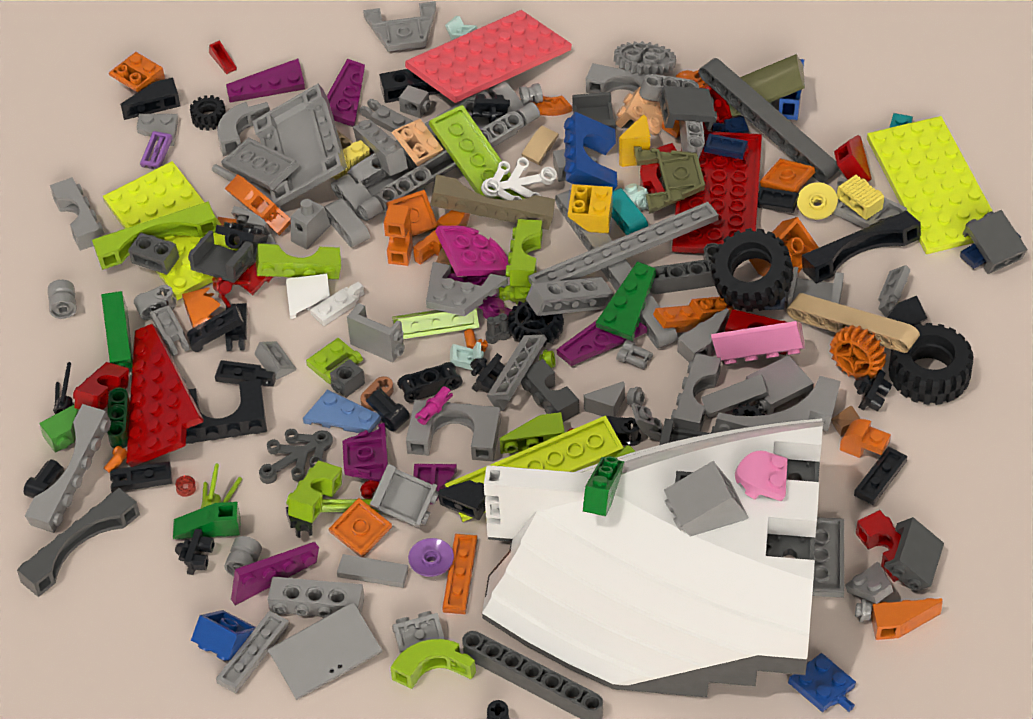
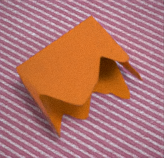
M209 287L182 294L193 328L213 318L214 316L210 314L220 306V303L212 298L214 293H206L210 289Z

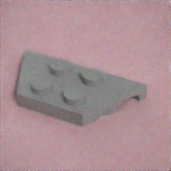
M839 177L837 189L839 185H841L847 180L842 177ZM884 197L883 209L865 220L838 199L834 214L858 226L867 228L906 211L907 208Z

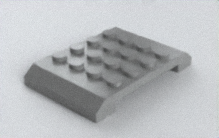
M319 84L312 86L252 121L255 134L260 138L261 144L298 161L300 165L272 191L270 190L272 201L277 207L284 205L347 168L329 100Z

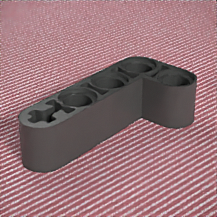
M707 244L704 247L703 260L655 266L656 275L650 293L662 294L715 286L710 265L712 264V255L717 253L716 247L719 244Z

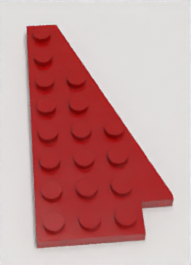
M153 324L135 330L126 460L130 467L185 447L186 429L204 422L158 329Z

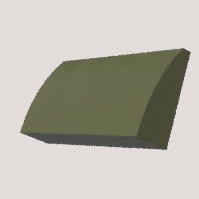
M797 54L740 77L769 103L805 88L803 64ZM729 104L733 117L741 114Z

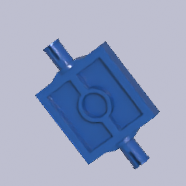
M822 653L807 662L806 675L793 674L789 677L788 683L821 712L836 704H840L847 712H850L855 706L845 696L855 687L856 681Z

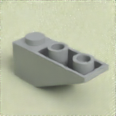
M726 308L721 312L715 313L710 319L699 323L692 330L681 334L678 337L677 352L688 362L694 360L696 353L711 356L715 349L711 334L724 332L729 319V309Z

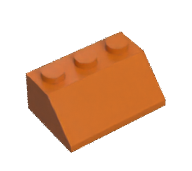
M798 217L782 221L772 231L775 237H779L784 242V246H787L793 270L794 267H798V273L803 268L802 255L819 248ZM758 258L749 259L761 276L764 277L770 270L771 264L768 261Z

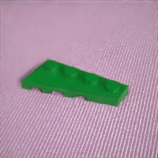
M637 261L597 319L596 327L633 341L636 327H638L641 312L645 308L646 298L650 293L656 275V269Z

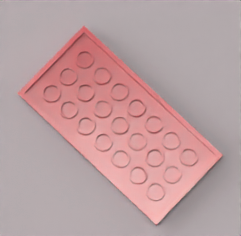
M519 10L406 60L405 67L448 99L457 103L570 51L572 44L523 10Z

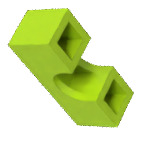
M318 460L314 467L308 470L306 477L299 481L295 491L288 495L286 502L288 505V515L313 523L322 511L323 495L333 497L341 487L342 468Z

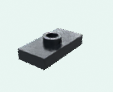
M760 187L757 207L794 213L799 193Z

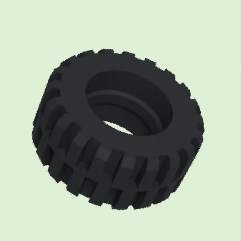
M752 228L745 229V232H734L732 237L727 236L723 239L724 244L720 243L716 247L717 253L712 255V264L710 265L712 278L719 296L724 298L725 303L729 306L734 305V308L740 311L745 308L746 312H753V309L762 311L768 305L770 307L776 305V300L779 299L781 301L785 297L784 291L788 292L790 290L794 277L790 254L787 246H784V242L779 237L776 238L774 233L768 231L766 234L764 229L757 228L756 231H752ZM749 259H763L771 264L768 273L756 281L744 282L733 276L736 268L742 262Z
M926 323L923 326L921 324L914 325L919 331L920 336L907 353H902L891 349L888 370L890 380L897 391L901 390L900 394L906 398L910 397L911 401L916 403L918 401L923 402L925 405H930V403L939 405L943 404V401L948 403L954 400V397L957 398L962 395L969 385L974 358L971 346L968 341H965L963 335L957 334L956 330L951 327L948 329L942 324L937 326L932 325V323ZM932 358L943 362L947 367L937 370L926 369L914 361Z

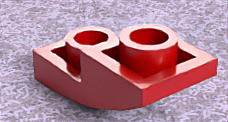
M255 262L238 280L251 282V285L240 286L253 296L265 281L269 283L273 276H257Z

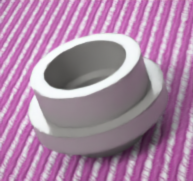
M630 388L627 393V404L632 405L636 403L642 405L645 399L642 388Z
M862 599L861 603L856 604L855 617H859V622L870 620L872 604L871 602H866V599Z

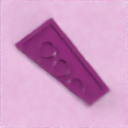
M347 59L328 92L327 98L334 121L351 127L355 126L365 64Z

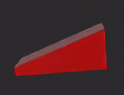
M220 40L209 45V54L226 74L237 70Z

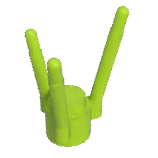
M218 463L214 466L209 494L208 483H203L201 508L213 503L222 502L220 495L214 493L219 469ZM238 477L223 502L230 500L242 480L241 477Z

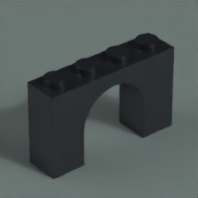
M260 379L239 382L241 402L233 414L224 418H210L201 413L204 422L186 429V444L267 432ZM196 388L188 389L200 411Z

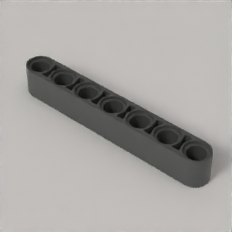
M469 631L464 634L462 638L463 653L471 656L475 660V664L580 719H602L603 699L599 694L477 631Z

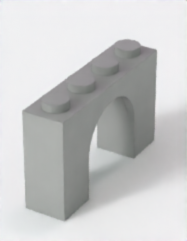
M414 400L406 438L407 454L429 456L433 435L439 428L448 424H462L473 431L471 443L472 460L494 462L501 424L500 407L446 402L439 413H436L426 425H422L417 421L418 419L415 418V415L426 405L427 400Z

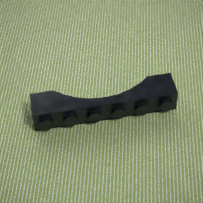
M904 211L802 255L803 272L817 284L833 277L844 262L861 252L879 247L905 246L919 240L921 236V222L908 211Z

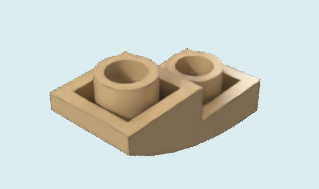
M541 125L522 152V157L540 165L547 151L550 152L559 134Z

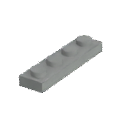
M269 611L217 676V684L237 693L268 653L267 649L273 647L288 628V620Z

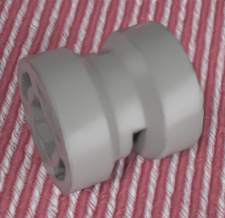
M539 83L532 84L531 87H519L520 99L524 106L530 102H543L542 89Z

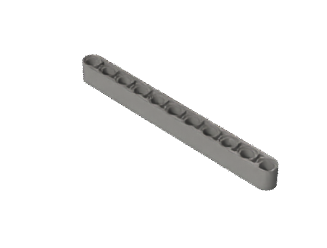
M571 190L555 196L558 209L588 251L612 242L607 233L588 232L568 217ZM624 259L601 270L617 292L632 270V267ZM649 293L646 298L645 308L640 315V322L647 327L646 334L654 346L661 348L678 341V335L675 328H663L654 317L655 309L660 308V306Z

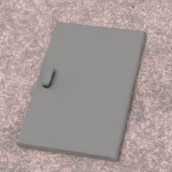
M352 602L267 649V651L272 656L294 697L298 700L380 654L382 649L357 609L355 602Z

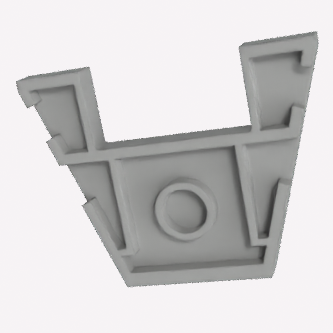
M436 1L419 3L420 17L382 21L380 8L363 10L365 20L388 52L426 47L436 12Z
M433 262L426 306L429 309L466 316L480 306L484 298L495 295L499 287H506L508 285V277L490 274L483 285L479 286L470 282H460L447 278L451 273V265Z

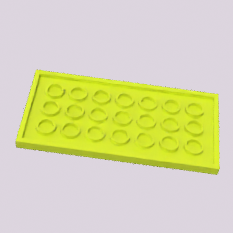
M942 116L867 133L866 139L900 205L906 207V211L921 222L919 242L925 254L974 243L970 236H963L962 233L966 228L965 225L973 219L979 220L992 209Z
M173 161L103 195L104 202L124 229L205 203ZM216 218L217 225H222ZM213 233L215 245L229 248L225 243V235ZM177 235L160 238L165 241H171L177 246L179 259L168 275L156 271L165 285L172 288L173 296L176 300L183 298L182 294L196 291L213 282V276L191 270L188 259L189 252L195 248L202 237Z

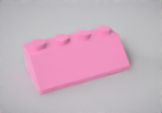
M797 321L711 334L717 358H721V361H724V365L737 363V359L745 358V362L758 360V356L766 355V358L779 357L780 352H787V355L800 354V349H805L802 323Z

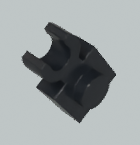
M286 507V516L290 528H295L296 536L301 538V531H307L309 536H312L313 523L289 516L288 507Z

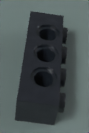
M408 69L379 74L380 87L385 103L399 101L400 95L408 85L427 91L429 95L440 94L439 91Z

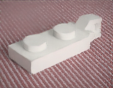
M357 282L349 288L341 289L310 309L311 315L323 326H326L356 306V302L364 295V286Z

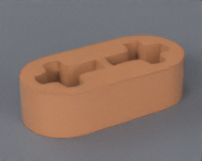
M386 376L377 378L362 393L360 397L361 406L375 411L366 402L367 399L380 387L390 397L394 390L392 380Z

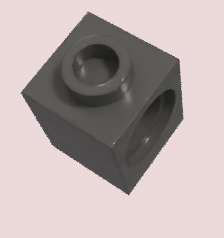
M350 359L330 372L331 387L335 392H340L344 397H348L365 384L363 369Z

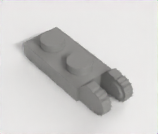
M374 99L367 101L369 107L362 106L359 110L362 116L390 132L413 122V120L384 105L381 106Z
M167 305L151 311L150 317L165 345H168L173 356L177 355V348L173 343L177 340H180L184 351L189 350L184 331L171 307Z

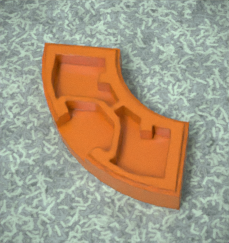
M562 95L558 97L543 96V102H533L538 107L540 115L558 116L572 112V106Z

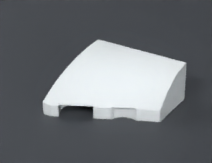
M327 274L286 279L290 319L296 318V313L304 309L310 311V309L330 297Z

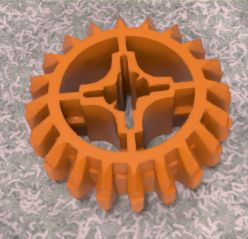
M851 325L850 327L842 328L834 335L829 352L833 354L831 359L837 362L835 366H840L842 368L841 372H847L848 377L853 375L856 380L858 377H864L865 375L874 378L882 370L886 363L885 357L887 354L883 352L885 347L880 345L881 340H877L874 337L875 334L871 335L868 329L863 330L861 326L855 327Z

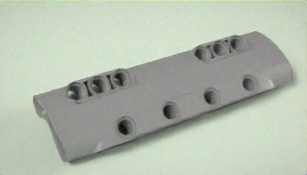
M503 81L488 91L483 90L477 94H484L486 99H493L495 95H503L505 100H510L508 113L500 118H496L492 123H489L488 117H472V119L494 148L514 136L519 129L539 118L540 111L533 102L524 106L510 85ZM476 94L458 103L457 105L453 106L452 108L448 109L442 114L460 105H463L466 110L472 111ZM428 121L425 123V126L444 149L440 154L417 166L404 149L408 169L390 176L382 169L374 153L354 165L347 174L333 181L331 187L335 195L339 199L342 198L359 218L368 221L381 212L387 211L386 203L389 201L385 200L384 196L389 197L390 201L422 191L426 185L435 180L436 174L443 176L456 168L457 165L428 125ZM399 187H404L407 191H403Z

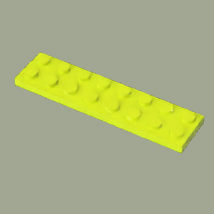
M605 415L489 466L576 472L598 464L601 457H615L624 447ZM486 467L445 484V487L468 480L484 483ZM458 512L462 522L472 519V517Z

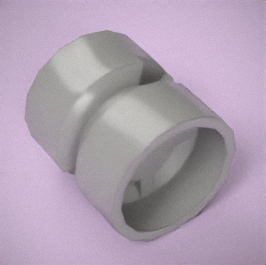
M64 279L50 283L48 286L50 314L59 319L73 316L77 309L73 283Z
M247 536L235 538L230 550L231 553H229L224 565L225 570L234 576L235 569L257 562L262 551L261 544Z

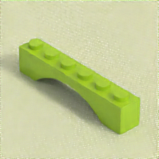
M208 201L92 239L101 268L104 270L123 263L130 255L129 248L140 233L153 235L159 239L177 235L200 238L205 236L209 230L215 233L217 222Z

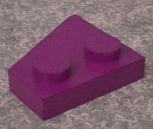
M414 464L413 476L432 485L436 484V491L446 488L445 484L454 477L457 472V465Z

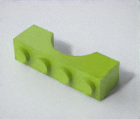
M518 219L517 227H513L512 238L515 240L511 239L510 252L508 254V264L510 265L506 266V277H510V286L531 287L529 276L537 273L536 258L527 253L541 249L543 237L542 220Z
M258 244L257 276L304 277L327 274L328 279H339L341 270L340 247L319 246L313 255L298 258L286 254L277 244Z

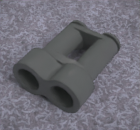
M505 313L487 318L485 336L489 344H495L498 340L509 339L510 333Z

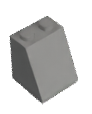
M714 461L664 489L668 498L665 500L668 509L676 515L673 518L676 526L680 531L685 530L690 537L749 518L730 480Z

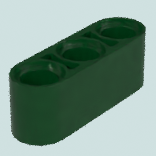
M120 387L111 390L108 396L107 415L111 425L107 435L112 448L116 446L125 448L128 444L130 400L126 389Z

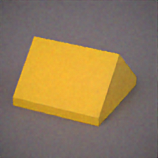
M642 115L619 137V165L622 167L637 165L634 147L638 146L642 147V150H650V131L645 115Z

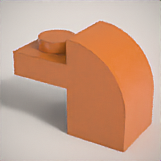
M856 419L851 422L841 439L840 451L858 458L861 457L865 449L882 455L890 442L891 434L871 427L870 420Z

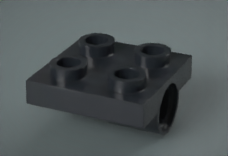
M224 222V225L216 226L215 233L225 235V243L231 249H239L245 241L267 243L268 235L263 234L262 229L243 227L244 225L233 222ZM235 236L240 238L238 245L234 242Z

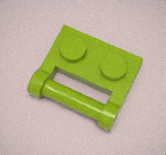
M336 338L308 358L306 363L324 381L331 384L330 372L333 371L331 370L346 358L352 360L355 364L362 362L363 358L358 351H354L341 339Z

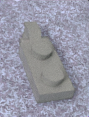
M907 265L889 271L878 298L880 301L878 309L885 316L902 295V290L910 273Z

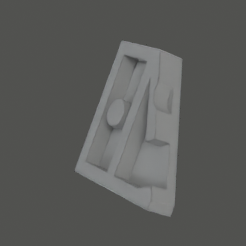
M139 114L137 132L150 137L153 131L171 134L173 139L170 146H174L178 114Z
M876 562L861 574L854 576L850 582L845 584L848 593L875 604L893 592L892 586L879 562Z

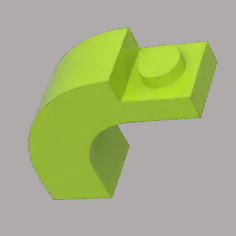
M444 639L425 640L408 647L396 658L390 667L392 680L413 689L425 672L436 668L449 669L469 679H472L476 673L475 660L468 654L460 653L459 643Z

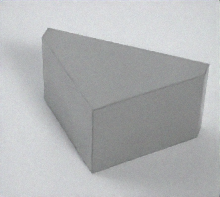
M620 382L584 394L585 411L602 417L605 415L616 417L625 399V383Z

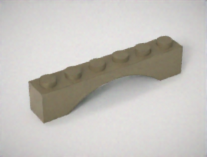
M437 174L430 206L517 223L518 219L542 220V229L546 230L550 228L555 199L538 195L520 200L493 199L472 191L456 178Z

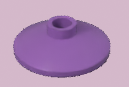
M427 538L414 544L409 552L408 559L411 568L416 573L422 576L433 577L445 573L451 567L454 554L450 545L445 541L437 538Z

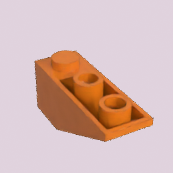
M942 598L873 604L871 619L875 639L900 638L940 615Z

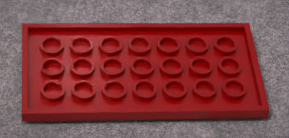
M704 131L705 144L709 134L748 141V147L743 160L706 153L703 147L699 163L705 182V190L676 202L675 215L709 202L719 214L718 221L674 238L672 252L704 254V247L707 244L721 243L723 245V239L727 236H734V232H745V229L752 228V231H756L762 134Z

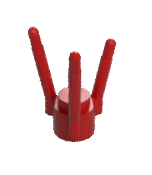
M221 277L212 278L213 289L219 293L218 297L222 299L228 308L231 307V304L225 295L231 292L232 286L251 285L250 281L236 280L233 283L223 280Z

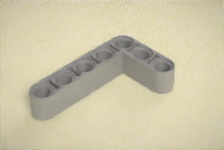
M647 74L644 77L639 94L646 100L659 102L663 86L699 88V85L690 79ZM679 120L682 152L697 153L699 159L705 144L703 122Z

